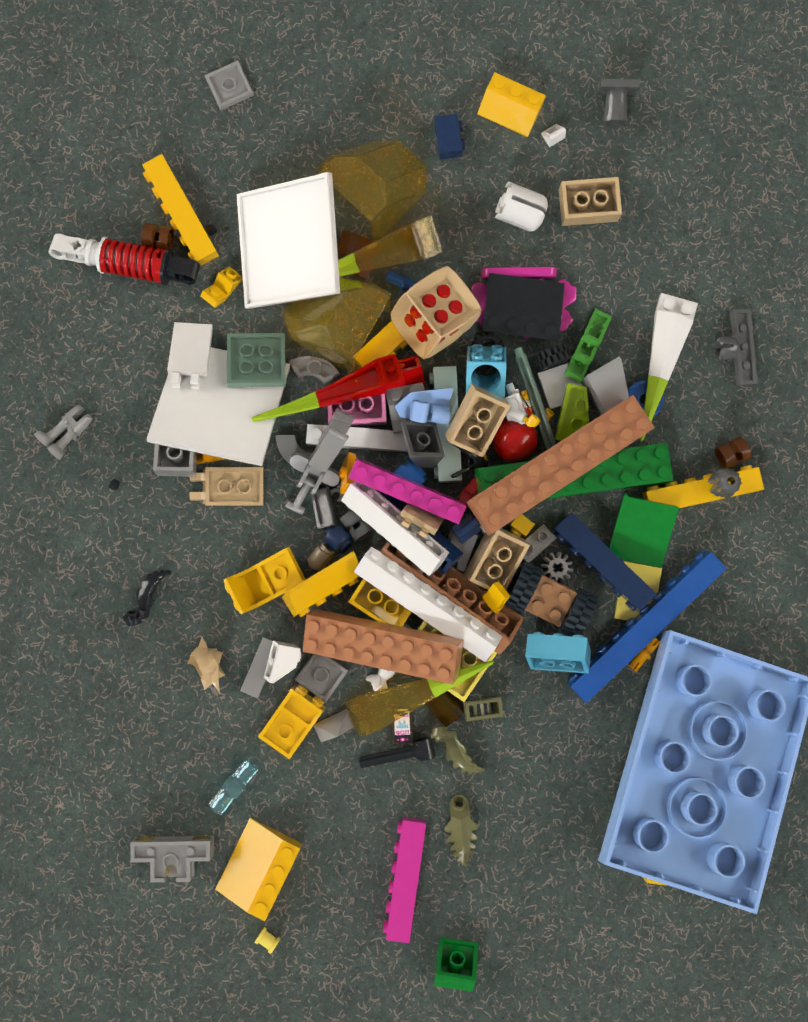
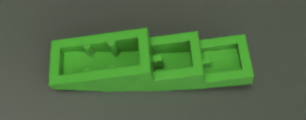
M596 308L594 309L564 372V376L578 383L582 382L597 348L601 344L612 316Z

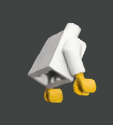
M516 381L505 385L508 397H505L510 405L506 414L507 420L518 422L521 425L526 423L529 427H536L541 420L534 414L527 391L519 392ZM546 408L545 412L549 421L553 417L554 412Z

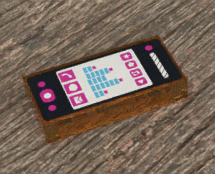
M411 703L392 704L393 744L413 743Z

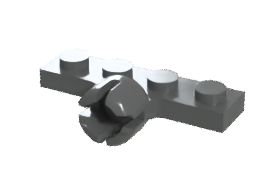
M751 309L730 311L732 335L716 339L714 349H721V351L714 352L719 360L731 359L734 361L737 386L756 385L758 381Z

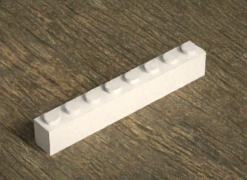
M373 547L363 556L354 571L357 575L446 636L463 639V647L484 662L487 661L497 648L503 637Z

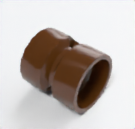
M145 223L143 225L141 245H145L147 248L151 246L154 249L155 247L164 250L172 249L174 240L173 227L162 225L158 228L157 224Z
M741 436L730 440L729 444L724 443L714 449L717 460L723 469H728L736 465L737 462L741 463L751 458L750 448L746 440Z

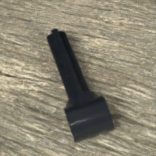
M424 737L415 740L413 746L359 757V764L361 768L412 757H417L419 761H426L435 758L436 754L431 737Z

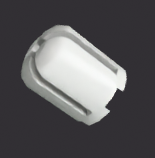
M508 181L505 186L507 191L499 199L495 211L497 215L494 218L529 232L535 231L544 220V212L548 208L547 198L540 193Z

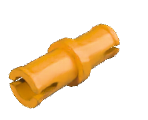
M655 637L627 665L635 672H638L643 663L651 658L650 655L657 648L660 641Z

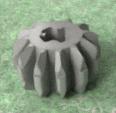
M553 552L549 553L550 559L547 557L543 558L547 564L540 565V567L546 568V571L542 573L543 575L549 574L547 577H553L555 581L559 579V582L563 584V576L566 579L571 578L567 572H573L572 568H568V565H572L573 562H565L568 559V555H564L561 559V552H557L556 558ZM553 564H560L561 567L559 568H561V571L554 572Z

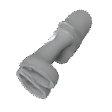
M78 405L69 412L64 413L65 415L62 416V420L51 431L47 433L37 431L34 435L47 447L53 456L60 460L63 457L64 448L72 439L76 441L77 436L80 437L93 418L90 414H86L76 422L75 420L84 412V408ZM66 429L68 430L61 439L53 443Z

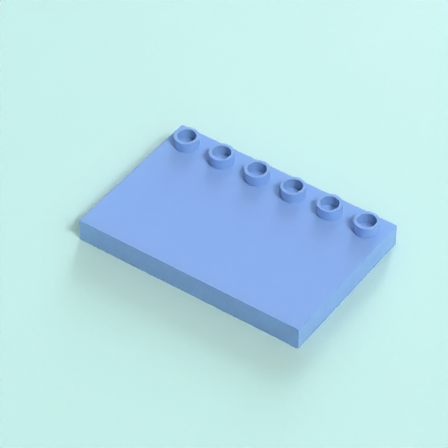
M672 630L663 631L598 861L604 865L757 914L808 717V677Z

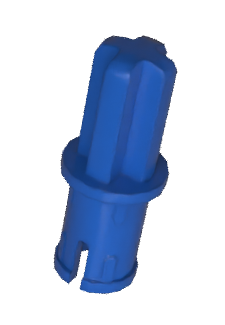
M388 271L385 277L386 282L400 287V290L405 289L408 291L417 283L408 279V276L403 277L392 271Z

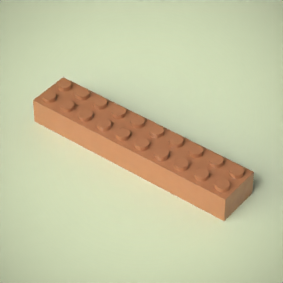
M632 395L470 499L467 505L489 536L655 427L634 395Z

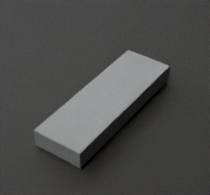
M265 637L262 638L241 687V692L259 698L266 679L263 677L273 643L272 640Z

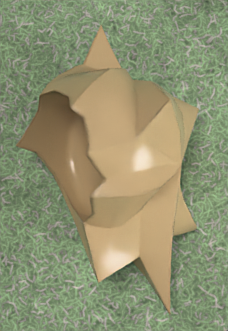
M201 637L199 646L191 653L187 664H192L198 671L204 690L213 684L220 693L219 678L225 676L219 665L223 652L217 651V648H208L203 637Z

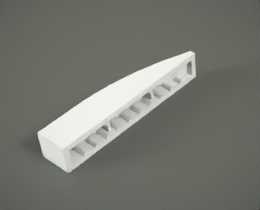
M307 424V446L316 447L328 425ZM357 427L349 428L346 433L349 437L342 447L346 449L408 452L403 432L394 434L391 430Z

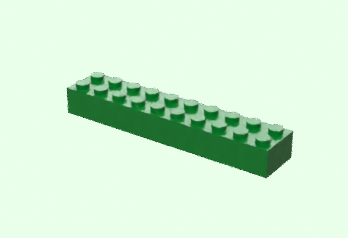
M660 443L623 448L545 500L673 481L668 444ZM528 462L478 468L475 470L478 494Z

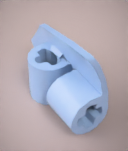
M443 388L410 392L394 407L402 418H408L419 423L433 422L447 425L450 418L449 404L454 389Z

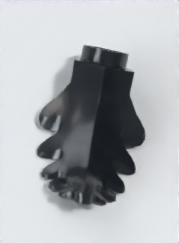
M170 570L154 571L153 575H147V581H141V589L136 591L139 604L138 610H130L123 616L127 626L138 625L142 622V619L149 617L153 592L157 584L164 577L171 574Z

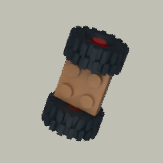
M524 561L508 591L510 597L505 605L521 613L526 610L558 626V631L567 636L582 635L594 613L598 596L580 587L575 591L543 575V569Z

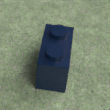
M457 114L436 116L434 125L439 160L462 157V150H465L464 138L461 139L460 132H463L462 121H458Z

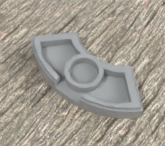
M301 356L288 361L298 378L314 376L326 384L340 375L335 366L327 360L318 357Z
M276 435L277 447L289 464L291 455L295 452L311 457L312 453L306 452L299 447L295 435Z

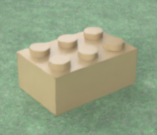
M619 177L561 182L558 191L562 226L618 222L620 219L622 208Z
M471 384L445 434L448 442L483 457L506 416L510 405L506 399Z
M502 528L489 536L485 533L464 575L470 582L489 590L493 583L499 581L506 590L530 545L523 538Z

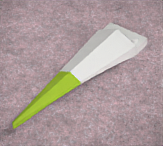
M661 293L654 316L644 412L650 421L653 419L691 329L698 303ZM645 435L640 437V442L644 440Z

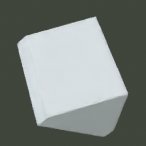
M555 124L543 131L541 135L548 146L551 147L565 138L566 129Z

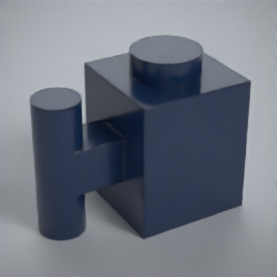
M471 514L462 519L459 524L450 528L461 544L482 530L475 516L472 517Z

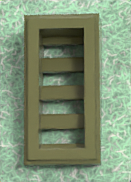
M499 696L463 702L465 722L503 717L502 699ZM491 702H493L494 712H491ZM484 703H486L487 707L486 714H484ZM477 704L480 706V715H477ZM469 705L473 706L474 716H470Z

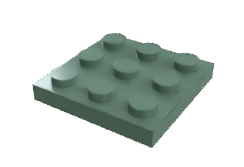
M285 333L227 334V387L286 386Z

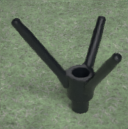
M454 445L465 453L469 459L468 467L452 474V478L475 468L488 466L487 460Z

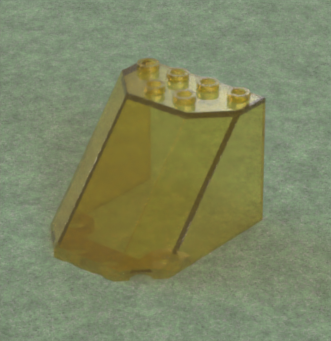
M399 140L371 141L333 154L316 169L317 175L326 172L332 173L333 187L371 222L372 241L377 243L427 192L426 165Z
M339 277L340 294L289 302L288 307L283 312V317L290 340L345 371L352 373L356 371L355 358L382 311L391 315L392 294L375 284Z

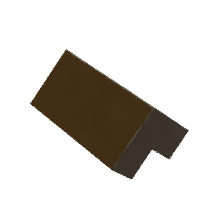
M427 679L413 691L445 727L459 719L464 713L463 701L449 691L435 698Z

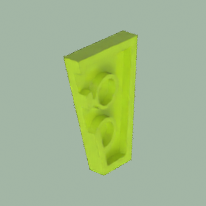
M570 383L566 384L554 436L555 440L562 441L589 423L587 387Z

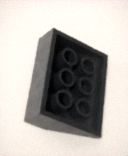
M489 273L481 330L558 341L565 283Z

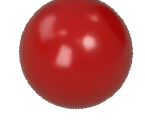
M507 419L502 421L492 440L495 453L502 460L510 463H520L529 459L534 454L538 445V435L534 427H529L526 423L521 425L518 422L508 421Z

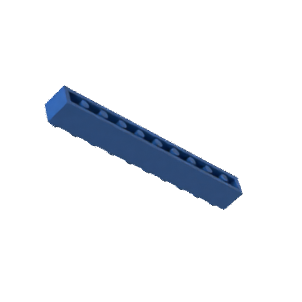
M704 550L697 553L694 557L695 560L690 565H685L676 578L670 579L666 584L667 587L663 591H658L649 605H646L639 611L635 618L632 617L624 624L625 627L621 631L615 632L606 645L600 646L596 651L597 654L590 658L589 674L573 672L569 676L567 684L584 702L587 703L727 569L712 552Z

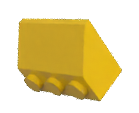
M494 72L477 115L528 137L542 109L546 95Z

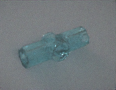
M246 758L235 773L231 774L223 783L221 790L208 804L212 811L221 816L234 799L236 800L246 788V784L259 770L251 760Z

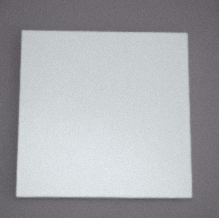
M326 172L237 194L244 304L246 309L340 294L332 173Z
M212 347L210 349L207 377L201 376L200 390H192V384H190L191 376L182 375L180 389L172 388L171 375L168 374L147 436V442L263 466L276 417L256 422L252 421V417L279 407L285 386L227 387V351ZM285 363L286 381L290 370V364Z

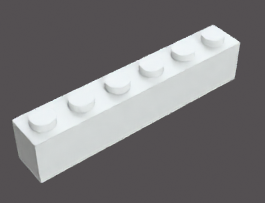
M357 481L350 484L341 499L349 509L359 515L363 521L373 527L378 534L387 539L392 546L396 547L428 576L439 569L449 554L445 548L429 535L426 538L420 536L421 528L414 523H411L409 528L401 525L405 519L400 516L401 511L378 491Z

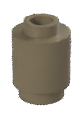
M325 542L319 544L307 558L308 565L315 571L323 570L334 557V551Z

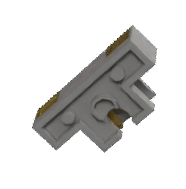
M138 836L130 842V863L150 862V883L165 882L168 877H177L176 882H190L192 876H195V862L211 861L214 856V836Z

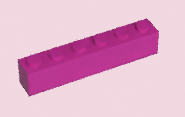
M360 458L356 459L349 478L457 524L460 523L466 509V503Z
M403 816L402 822L398 821L397 834H400L399 842L395 841L394 853L397 854V861L392 862L391 873H395L394 881L389 883L388 893H392L391 901L387 900L385 913H389L388 921L384 920L383 933H386V940L410 942L426 829V820Z

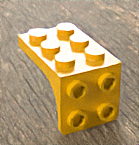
M287 547L258 564L225 578L224 583L226 591L234 601L235 609L240 614H243L283 595L286 591L306 579L290 547Z
M294 685L289 690L283 702L258 736L288 759L292 757L326 708L323 705L324 701L317 696L313 698L308 695L309 691L301 685Z

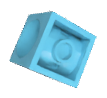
M479 344L468 346L466 393L471 384H474L505 399L506 347L501 345L483 347ZM481 365H492L498 371L490 376H482L476 373L474 369Z

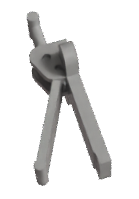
M337 408L311 457L300 452H295L291 455L290 465L302 472L296 486L301 488L294 503L289 500L287 501L286 508L303 515L305 508L301 504L309 490L314 495L321 482L329 486H335L339 483V472L331 468L330 465L347 441L349 436L346 433L355 417Z

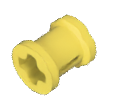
M264 927L254 943L261 944L271 954L281 938L274 937Z

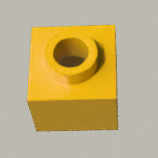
M520 515L509 526L512 528L510 531L519 537L521 535L526 537L535 524L524 515Z

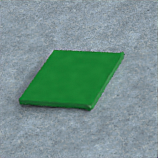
M624 493L609 549L621 560L661 568L679 507L631 497Z

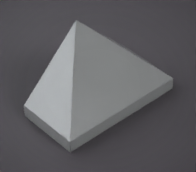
M347 708L315 723L313 726L320 741L324 742L340 736L354 728L356 724Z

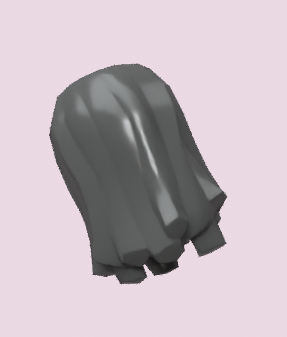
M713 467L714 473L708 479V482L713 484L710 493L729 499L739 490L742 484L739 473L726 468L717 469Z

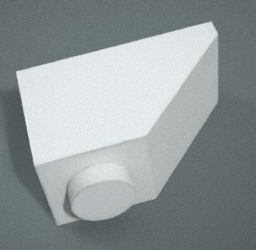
M273 640L263 678L269 683H275L295 669L297 662L301 658V648L295 644Z

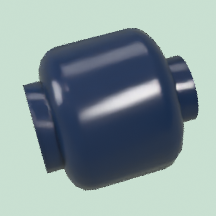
M331 526L325 531L324 542L334 553L344 554L351 548L353 544L352 537L343 526Z

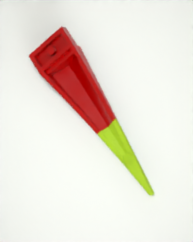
M396 354L377 358L362 368L311 394L253 416L252 421H261L387 393L389 389L404 386L405 379Z

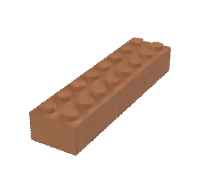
M389 541L380 552L384 556L396 562L400 567L412 573L419 580L428 584L438 593L446 596L454 604L462 607L473 617L478 618L482 623L503 636L494 650L499 655L512 642L524 617L506 605L498 614L494 613L483 599V595L487 591L479 585L470 582L464 574L454 567L444 575L436 570L428 576L416 564L406 558L402 552L392 546Z
M314 609L306 614L303 652L453 685L459 677L464 640Z

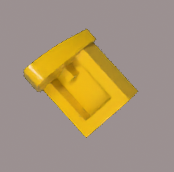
M499 581L493 583L487 593L483 595L486 604L496 614L502 610L510 597Z

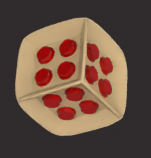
M445 266L429 274L404 293L394 305L391 311V319L414 352L422 359H427L449 346L464 332L469 330L481 315L482 309L473 293L458 274L450 267Z

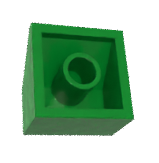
M440 937L433 986L473 992L477 975L478 943Z

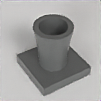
M601 79L595 88V96H606L602 120L603 125L622 126L629 123L627 97H632L638 90L640 79Z

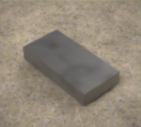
M330 487L318 489L314 495L311 494L317 528L321 529L337 525Z

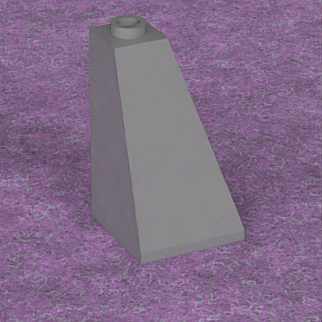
M620 356L588 374L581 382L582 386L587 387V395L600 416L629 398Z

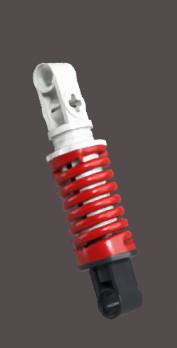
M55 234L48 251L56 259L85 263L87 266H97V270L100 273L119 274L120 276L133 277L135 279L140 278L144 281H154L165 286L168 285L170 280L189 285L195 284L200 269V264L197 261L174 257L171 249H154L151 246L147 248L145 245H133L130 242L126 244V242H119L118 240L112 241V239L103 237L100 242H97L94 239L86 240L63 234Z

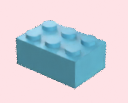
M534 632L533 634H528L525 657L530 669L589 674L591 650L588 638L582 635L570 637L560 633L545 635L542 632Z

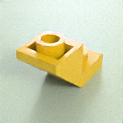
M227 267L218 273L214 284L203 290L200 297L216 308L226 301L243 280V277L234 269Z

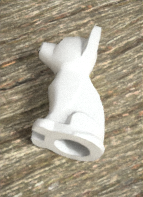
M379 669L378 674H371L366 677V680L371 682L374 691L386 690V681L392 678L395 672Z

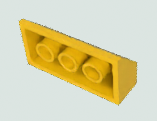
M354 551L286 591L282 599L292 615L295 617L299 614L302 617L310 612L309 608L316 605L318 607L327 601L326 597L332 594L335 597L343 592L342 587L347 584L351 587L358 583L360 576L354 572L359 565Z

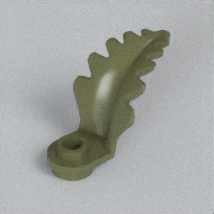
M446 727L432 729L431 739L435 740V742H445V756L448 761H453L454 769L461 767V772L465 773L467 771L468 774L485 771L484 767L477 766V764L472 762V758L466 754V748L458 739L456 731H447Z
M456 795L450 801L451 820L444 827V831L451 833L446 840L447 842L454 843L450 846L451 851L456 850L453 856L459 857L457 862H460L462 866H467V862L471 861L469 856L474 855L470 849L476 848L475 844L471 843V841L478 838L476 834L472 833V831L478 829V824L470 818L469 801L463 795Z

